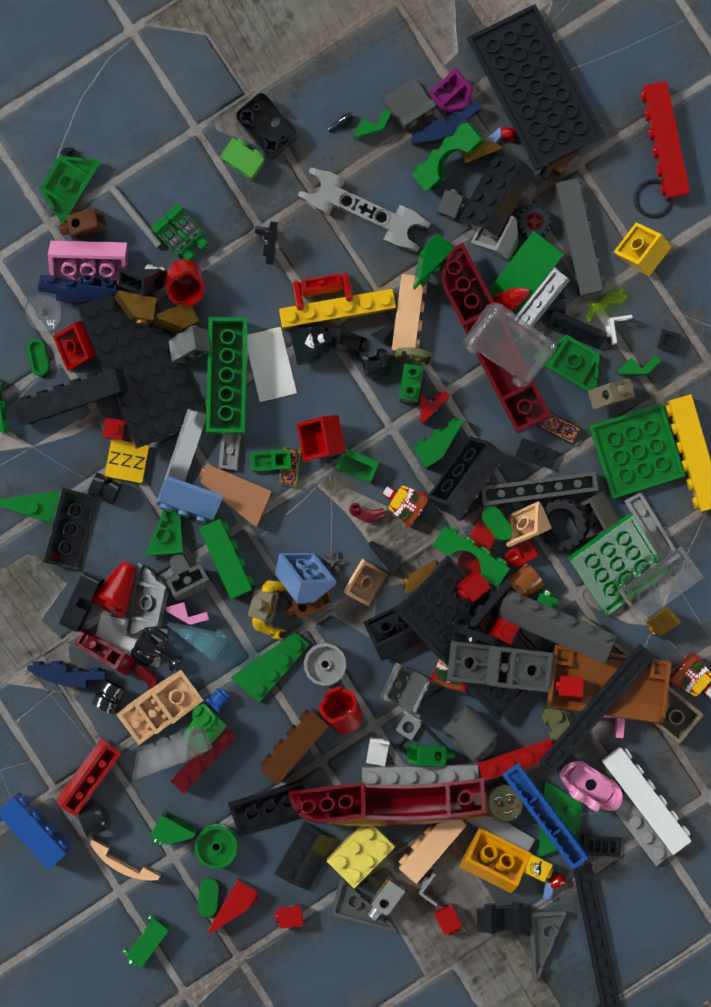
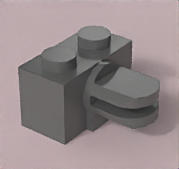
M176 554L170 559V567L175 576L166 580L177 603L212 586L201 563L191 567L183 554Z

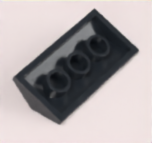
M61 488L42 562L79 571L98 499L86 493Z
M302 780L228 802L239 836L301 817L292 806L289 791L305 790Z

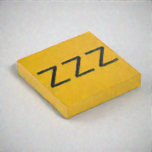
M111 439L105 475L111 478L143 483L150 446L146 445L135 449L133 442Z

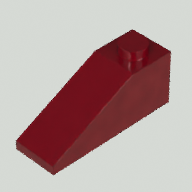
M84 628L74 643L75 646L125 676L136 660Z

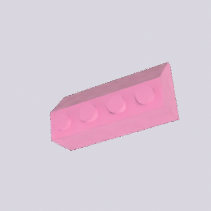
M50 241L48 251L50 275L59 278H71L73 280H79V274L117 280V287H120L119 267L128 266L127 243Z

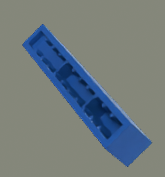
M517 763L502 774L572 870L589 858V854L522 767Z

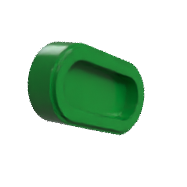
M31 339L26 345L30 368L33 374L42 377L50 371L46 345L40 339Z
M487 506L481 513L482 522L496 540L501 542L507 541L513 532L509 522L497 507Z
M206 878L200 884L198 912L203 917H211L217 910L219 884L214 878Z

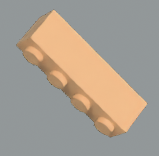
M401 275L391 352H396V349L403 347L419 348L420 339L416 338L417 331L421 332L423 320H419L420 312L424 313L425 301L421 300L422 293L426 294L427 283L423 287L419 285L414 290V275Z
M458 820L435 823L434 825L430 824L423 832L425 836L421 840L417 839L412 844L411 848L413 850L408 855L405 853L398 861L400 863L399 869L417 884L467 826L466 822Z

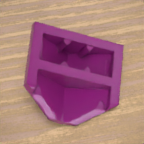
M454 68L428 94L445 113L463 110V107L471 102L473 87L459 70Z

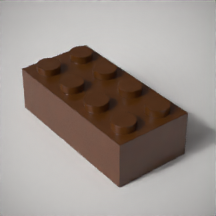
M313 708L310 711L306 709L299 717L300 723L297 726L293 724L286 732L287 738L285 740L281 738L273 748L275 750L272 755L268 753L260 763L262 765L260 770L277 785L329 726L326 720Z

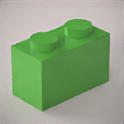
M232 138L221 154L220 159L253 181L265 164V159L262 158L264 155L256 149L252 151L247 148L248 144L243 140Z

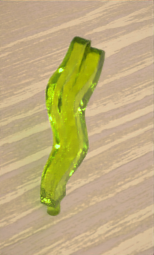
M621 287L617 292H609L601 302L592 304L588 310L586 321L590 322L595 311L604 310L610 303L624 302L627 296L624 294L621 297L624 288Z

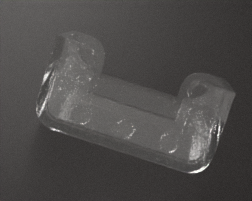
M498 303L486 306L462 342L466 346L465 349L471 354H483L510 373L513 379L512 382L520 388L529 385L558 348L553 341Z

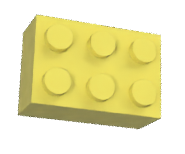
M358 826L327 857V862L355 888L395 848V844L377 826Z

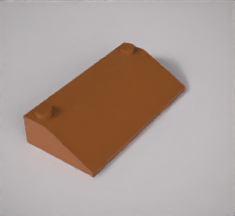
M555 645L546 707L581 712L629 655L610 653L604 664L565 646ZM652 659L607 711L605 716L663 724L666 715L671 662ZM560 676L584 677L583 698H560L559 692H555L556 681H560Z

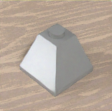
M510 216L499 238L476 231L471 243L497 257L510 261L518 246L516 218Z

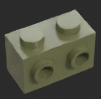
M545 707L542 709L544 714L541 717L545 726L549 725L551 732L548 734L552 743H554L570 725L568 720L570 713L569 710Z

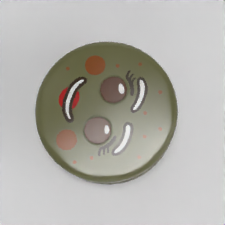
M498 786L487 796L489 816L498 822H509L517 818L523 809V802L511 786Z

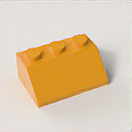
M479 827L464 855L460 868L512 893L519 885L531 853Z

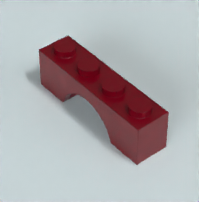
M227 726L202 755L196 752L170 782L185 794L237 737V734Z

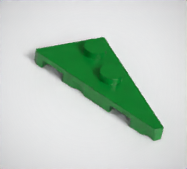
M60 491L0 499V507L52 524Z
M163 510L152 540L146 550V556L183 554L181 516L178 515L177 511L171 510L169 512Z

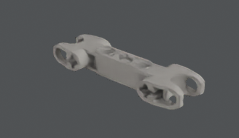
M310 168L309 174L321 183V188L314 194L299 191V199L326 215H329L332 208L335 207L386 231L383 239L384 242L398 249L418 252L419 246L408 239L407 232L412 227L429 229L430 222L422 218L415 211L399 205L394 214L343 190L342 187L345 179L329 171ZM344 198L352 200V204L347 207L342 205L341 202ZM366 206L368 212L361 214V209ZM373 210H375V212H374V214H373V219H371V218H370V217H371V214H370V213H373ZM379 214H384L387 220L380 223L376 220V217Z

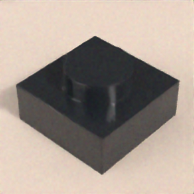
M662 329L657 348L676 353L681 334Z

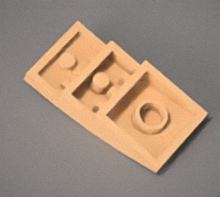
M179 670L117 712L116 715L137 744L140 745L153 734H158L169 724H174L204 700L182 670Z

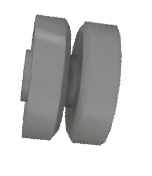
M329 642L313 646L307 652L304 660V670L307 677L312 682L321 686L332 685L338 682L346 669V657L343 651L337 645ZM323 661H328L329 665L327 668L321 665Z

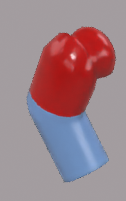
M500 127L487 140L497 143L501 138H507L509 141H513L516 139L517 134L511 127Z
M558 874L547 879L543 898L552 899L554 889L564 886L566 878Z

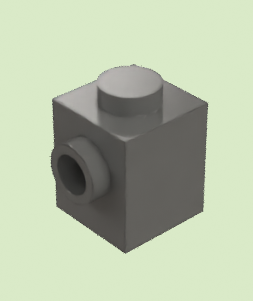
M450 189V191L445 190L437 210V215L454 221L457 213L461 214L465 205L462 202L463 196L460 195L461 193L454 189Z

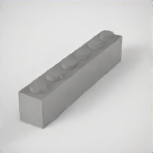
M477 763L445 764V766H362V782H365V784L419 785L478 779Z

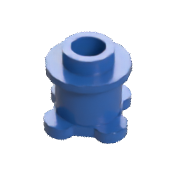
M217 688L216 692L211 697L208 696L206 700L219 713L227 702L230 703L228 698L231 696L225 689L222 688L220 690Z

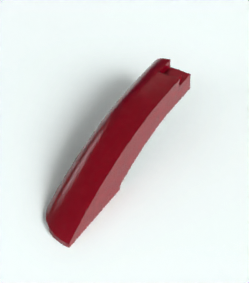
M462 242L446 258L442 270L443 288L516 433H523L551 418V414L530 376L496 304Z
M484 778L419 785H382L360 782L289 791L290 801L295 811L304 819L318 824L400 826L450 822L489 816L487 788Z

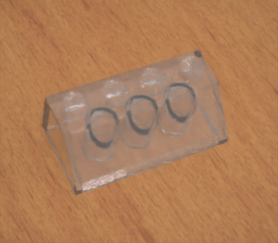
M681 546L618 592L640 624L699 582L704 576Z
M195 726L184 730L185 734L183 735L181 732L171 735L170 740L165 737L156 741L157 745H154L152 742L143 746L144 750L136 754L132 775L133 780L188 761L212 749L204 727L195 729Z

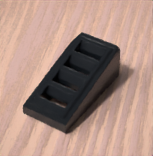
M370 541V548L387 570L394 575L402 562L374 541Z
M583 834L582 846L589 856L620 857L621 837ZM590 840H593L592 850H589ZM597 841H600V851H596ZM604 841H608L607 851H604ZM612 841H616L615 852H611Z

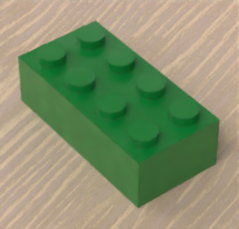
M218 519L200 527L201 535L230 599L253 590L252 585H255L252 575H247L244 569L247 567L243 556L239 557L237 553L239 546L236 540L231 539L229 535L232 531L228 522Z

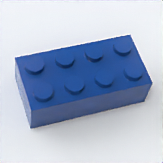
M18 793L0 808V818L49 870L71 850L69 847L70 843L65 837H60L56 833L57 829L51 822L47 823L43 819L44 815L38 808L34 809L30 805L31 801L25 794L21 795Z

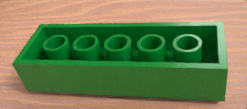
M209 317L208 337L211 351L208 352L206 433L208 435H246L248 318Z

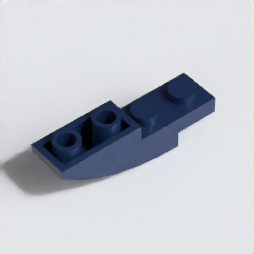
M478 101L474 104L470 102L463 107V112L451 115L447 119V123L443 117L432 119L427 123L428 127L424 130L420 128L412 134L410 143L412 145H429L443 142L445 138L457 132L456 128L460 124L469 122V119L481 112L482 106Z
M79 274V280L59 278L52 275H40L38 283L39 292L57 294L56 301L63 302L93 301L107 295H115L117 280Z
M63 660L52 661V664L44 665V661H32L33 665L27 666V670L49 682L69 687L86 688L88 687V680L107 679V671H102V667H91L90 671H83V668H71V672H69V664H63Z

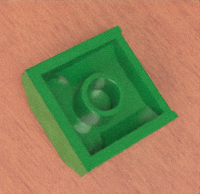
M200 704L194 708L192 713L193 721L183 735L187 742L201 755L227 727L217 713L205 704Z

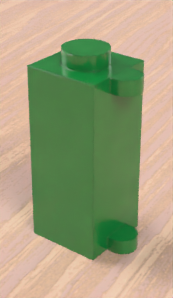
M151 914L147 917L151 922L130 951L126 948L122 951L128 958L127 961L134 967L139 966L142 968L170 929V926Z

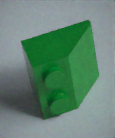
M164 811L150 836L153 837L152 841L161 846L163 844L170 845L193 838L198 829Z

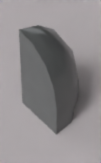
M520 628L519 631L540 652L544 645V637Z

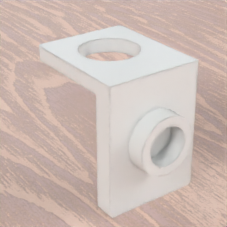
M632 315L613 317L607 320L608 326H605V331L607 332V338L610 337L611 346L617 344L614 322L631 320L633 318Z
M370 737L366 763L385 766L390 741Z

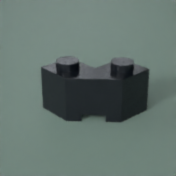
M512 902L511 905L486 903L484 907L476 909L478 932H523L532 929L531 906L523 905V902Z

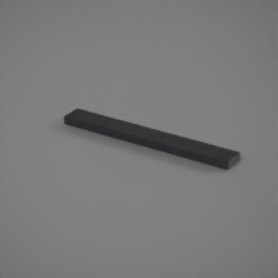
M639 643L538 762L554 774L655 656Z
M592 864L581 865L573 869L600 1006L621 1007Z

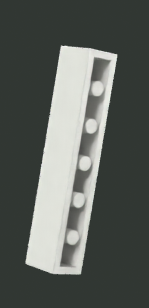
M618 747L601 760L669 852L672 855L676 854L691 842L689 838L690 832L685 826L681 827L678 824V816L673 810L669 812L665 806L668 803L662 795H656L653 791L656 787L650 779L647 781L642 776L644 771L638 764L634 765L630 759L633 757L626 748L623 750L621 747Z

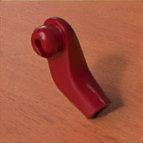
M352 503L349 508V512L353 517L366 523H372L386 517L383 508L368 510L358 503Z
M141 663L133 666L132 672L146 682L148 690L158 684L157 676Z

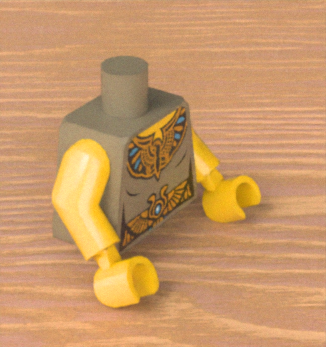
M269 580L261 588L255 589L248 616L252 619L255 630L267 635L271 634L273 639L283 640V638L279 637V633H286V631L280 628H273L282 592L283 590L287 593L289 592L281 582Z

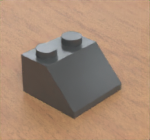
M603 491L578 503L584 506L583 509L585 512H588V520H590L589 534L586 535V539L581 542V545L593 540L619 521ZM565 510L564 513L576 534L578 521L571 511Z

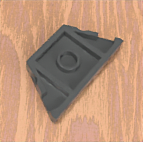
M137 564L122 633L123 636H131L144 632L149 627H159L162 625L170 588L145 564Z

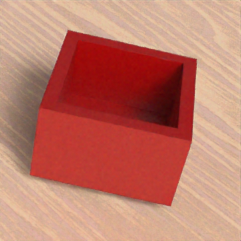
M339 415L321 416L296 424L303 461L319 460L346 453Z

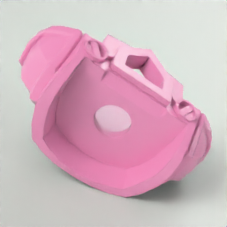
M583 761L569 762L562 768L559 775L562 782L566 785L569 794L576 800L588 805L595 812H598L599 809L614 811L621 805L623 800L622 791L614 780L609 779L591 766L589 767ZM593 779L596 781V788L594 790H588L585 787L587 780Z

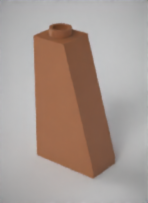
M207 465L206 468L203 467L199 478H202L200 482L212 492L223 495L222 500L252 525L258 527L272 491L211 465Z

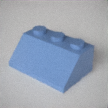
M168 476L162 483L156 504L160 505L159 508L169 512L174 510L182 517L189 518L191 516L196 518L197 522L207 524V522L213 521L223 495Z
M279 553L275 574L296 603L315 602L336 585V580L315 553Z

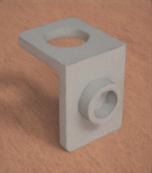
M404 711L405 715L396 731L412 740L423 721L419 719L421 716L416 712L411 714ZM412 722L414 730L411 733H406L403 730L404 723Z
M433 870L428 877L425 875L419 883L421 888L418 890V894L437 907L438 902L424 892L436 875V872Z

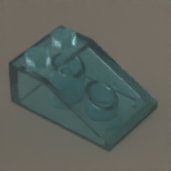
M174 621L167 624L168 627L211 661H214L229 643L227 640L228 636L221 630L215 631Z

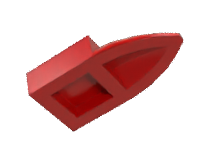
M512 288L493 296L492 299L500 315L522 304L528 297L530 290L526 288Z
M531 538L510 549L503 557V560L508 563L507 567H515L540 556Z

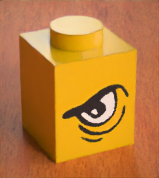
M531 853L524 873L545 882L546 878L550 879L554 868H552L553 864L550 861Z

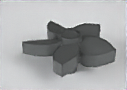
M335 551L332 557L324 555L325 561L329 562L325 565L326 569L330 570L333 567L336 573H339L338 565H343L346 562L343 559H338V551Z

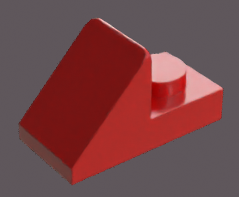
M446 391L442 394L438 392L431 399L433 401L432 404L420 394V422L422 424L450 397Z

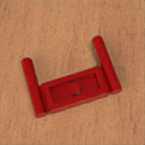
M344 272L340 276L338 273L304 279L302 282L294 281L293 290L297 310L301 311L304 309L302 295L309 297L325 293H335L342 291V288H344L346 300L348 302L353 301L354 297L349 274Z

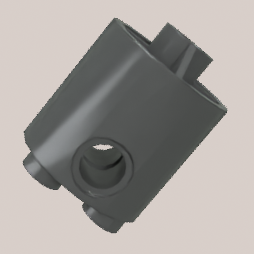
M466 705L442 729L444 734L471 761L486 758L496 748L498 733L471 706Z

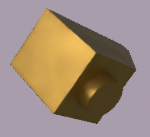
M487 140L474 153H467L463 150H459L464 165L467 166L493 156L494 153H500L502 148L500 145Z
M124 291L117 292L115 300L131 321L136 322L140 326L151 324L154 319L157 298Z
M180 304L157 314L152 324L178 334L188 330L190 326H195L199 319L192 306Z
M432 560L410 573L408 578L405 577L402 586L405 589V593L410 594L435 568L437 561Z
M662 607L646 623L649 625L647 629L653 636L657 634L662 637L679 625L681 621L669 607Z

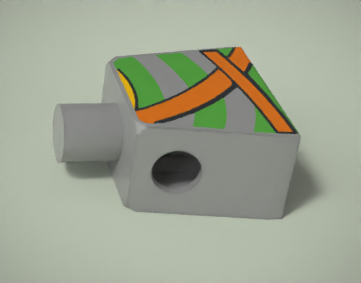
M388 875L371 901L373 908L368 916L375 921H378L382 914L388 916L405 893V885L391 875ZM385 899L388 902L383 904L380 901Z

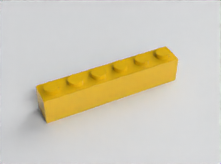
M393 289L353 295L354 299L351 302H348L346 297L308 303L304 304V309L301 311L297 310L296 306L280 308L282 329L287 330L396 310Z
M692 394L667 401L665 410L667 416H671L673 424H670L672 434L676 435L678 440L676 448L683 457V461H681L683 470L688 474L689 479L686 482L688 489L692 490L694 498H692L693 506L695 509H698V512L711 509V460Z

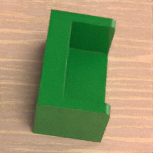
M345 448L346 453L340 455L335 469L371 484L379 461Z

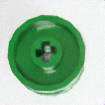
M214 823L206 826L195 841V853L198 860L208 868L220 869L226 867L237 854L239 844L237 834L231 827L225 824ZM218 843L220 845V849L213 848L214 844Z

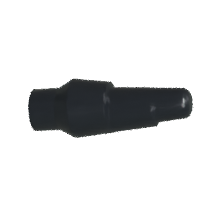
M351 112L343 114L338 121L328 128V131L333 132L349 124L354 116Z

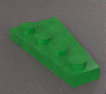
M294 632L233 675L231 679L260 703L310 644Z

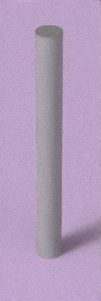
M112 185L109 191L153 245L159 248L163 243L118 188Z

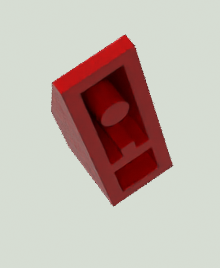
M238 878L208 931L210 933L214 932L246 911L250 905L254 906L259 898L256 895L258 889Z

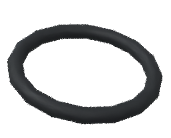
M649 179L642 182L636 188L634 204L643 216L659 218L670 210L673 199H669V203L663 212L649 214L643 211L638 203L639 191L649 183L662 184L658 179Z

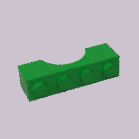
M463 122L456 128L457 132L454 135L445 138L442 142L443 145L439 149H434L428 155L429 158L425 162H421L415 167L416 171L411 175L426 192H433L446 180L444 164L449 155L458 150L474 153L487 141L473 123Z
M451 525L448 528L444 526L431 546L446 556L456 551H467L473 554L480 563L481 575L489 584L498 588L510 569L507 567L508 563L500 557L497 560L491 557L492 552L483 546L481 549L474 545L475 541L468 536L462 538L458 535L459 531Z

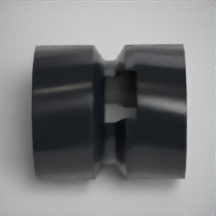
M97 472L90 484L88 495L96 499L101 497L104 502L113 505L120 493L122 482L113 478L108 480L106 475Z
M104 679L99 688L101 692L95 695L91 704L109 714H114L118 707L117 700L122 699L126 690Z

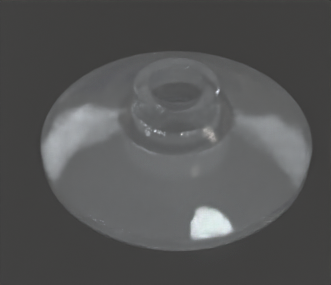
M37 294L28 300L25 306V317L33 329L40 332H48L58 326L62 317V311L54 297L48 294ZM44 309H47L48 315L43 313Z

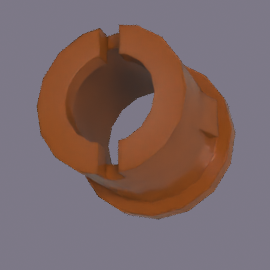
M525 564L509 578L505 577L502 580L504 582L507 579L511 583V591L530 598L545 586L541 577L528 564Z

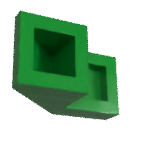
M384 109L376 125L362 118L354 133V139L360 140L383 133L392 116V112Z
M655 355L641 368L630 358L615 373L625 376H645L661 360Z
M290 450L250 452L251 472L291 469Z

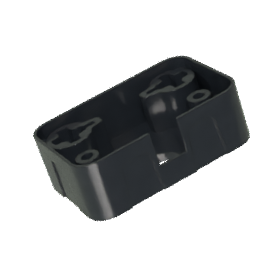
M265 93L257 94L236 112L238 124L247 132L267 158H276L297 139L296 129L285 116H282L276 105ZM245 114L246 116H250L251 122L248 120L243 121V116ZM273 116L278 117L280 120L279 125L276 127H272L269 124V119ZM267 142L271 145L275 144L274 151L272 149L268 150Z
M87 571L81 574L59 625L75 632L81 631L94 604L91 602L95 590L103 583L104 579Z

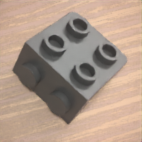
M416 79L410 80L385 96L386 104L403 130L415 127L419 120L424 117L425 119L429 118L436 110V103L433 99L430 100Z
M396 662L380 694V698L414 714L419 709L423 695L429 688L430 679Z

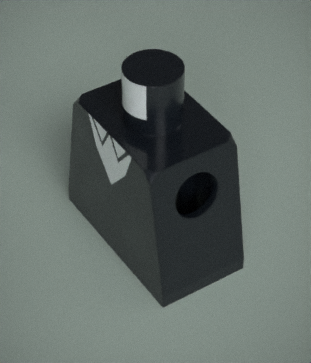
M148 263L119 267L120 287L142 296L163 287V278L166 277V270L163 267L157 268Z
M323 326L289 330L297 365L314 363L329 353L328 343L331 342L332 336L329 332L325 331Z

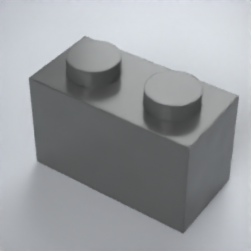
M190 326L188 330L176 334V337L169 340L171 361L175 363L188 364L211 351L208 330L199 328V326Z

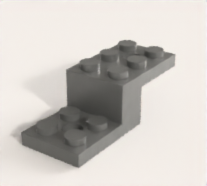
M451 641L447 680L549 692L553 653ZM468 657L473 660V665L470 668H466L464 665V661ZM530 665H534L536 669L535 674L529 676L527 673V668Z

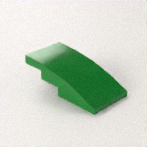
M533 231L488 290L491 297L512 288L529 289L530 293L526 300L515 309L508 311L516 317L564 254Z

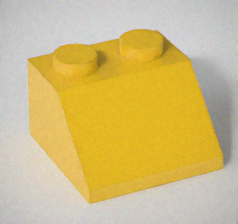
M636 222L613 253L636 271L649 277L672 246L662 234Z

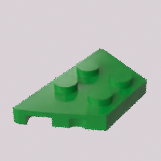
M59 156L39 189L62 224L66 221V216L72 211L101 160Z
M565 335L532 357V360L586 392L597 388L600 354L569 335Z
M544 781L543 795L579 841L582 803L549 782ZM540 826L538 856H544L558 849Z

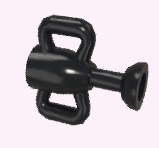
M149 627L146 632L144 631L131 650V656L145 666L151 665L155 657L159 656L169 663L168 666L171 672L177 668L183 657L181 655L171 656L163 651V647L169 642V637L157 627ZM151 634L155 635L162 641L158 642L154 637L151 636ZM138 651L149 656V659L138 653Z

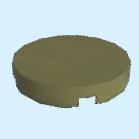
M403 347L396 349L395 359H399L403 364L419 366L421 363H425L427 366L432 363L433 354L419 348Z

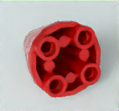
M123 561L95 590L91 602L100 605L99 608L107 613L114 611V614L124 618L130 601L136 567Z

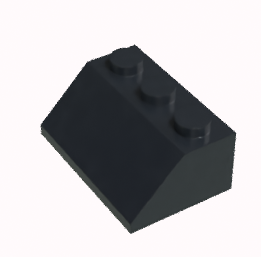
M397 606L363 622L381 661L423 642L393 611Z
M303 821L274 874L292 885L309 890L337 840Z

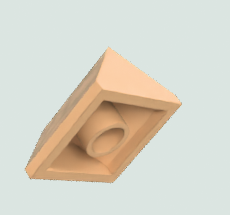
M539 501L508 514V522L513 532L506 545L508 547L552 529Z
M362 559L343 593L369 607L388 574Z

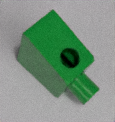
M408 743L407 763L416 766H445L446 761H454L455 758L454 750H446V747L442 745Z

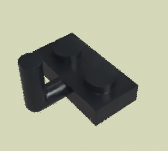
M271 221L269 228L255 227V234H263L264 240H268L267 245H264L263 256H266V264L269 265L274 264L278 235V222Z

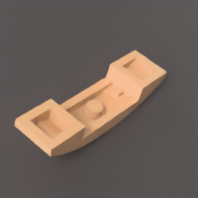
M95 837L90 842L97 855L116 871L140 880H159L161 873L146 865L139 871L108 854L111 848L110 845Z

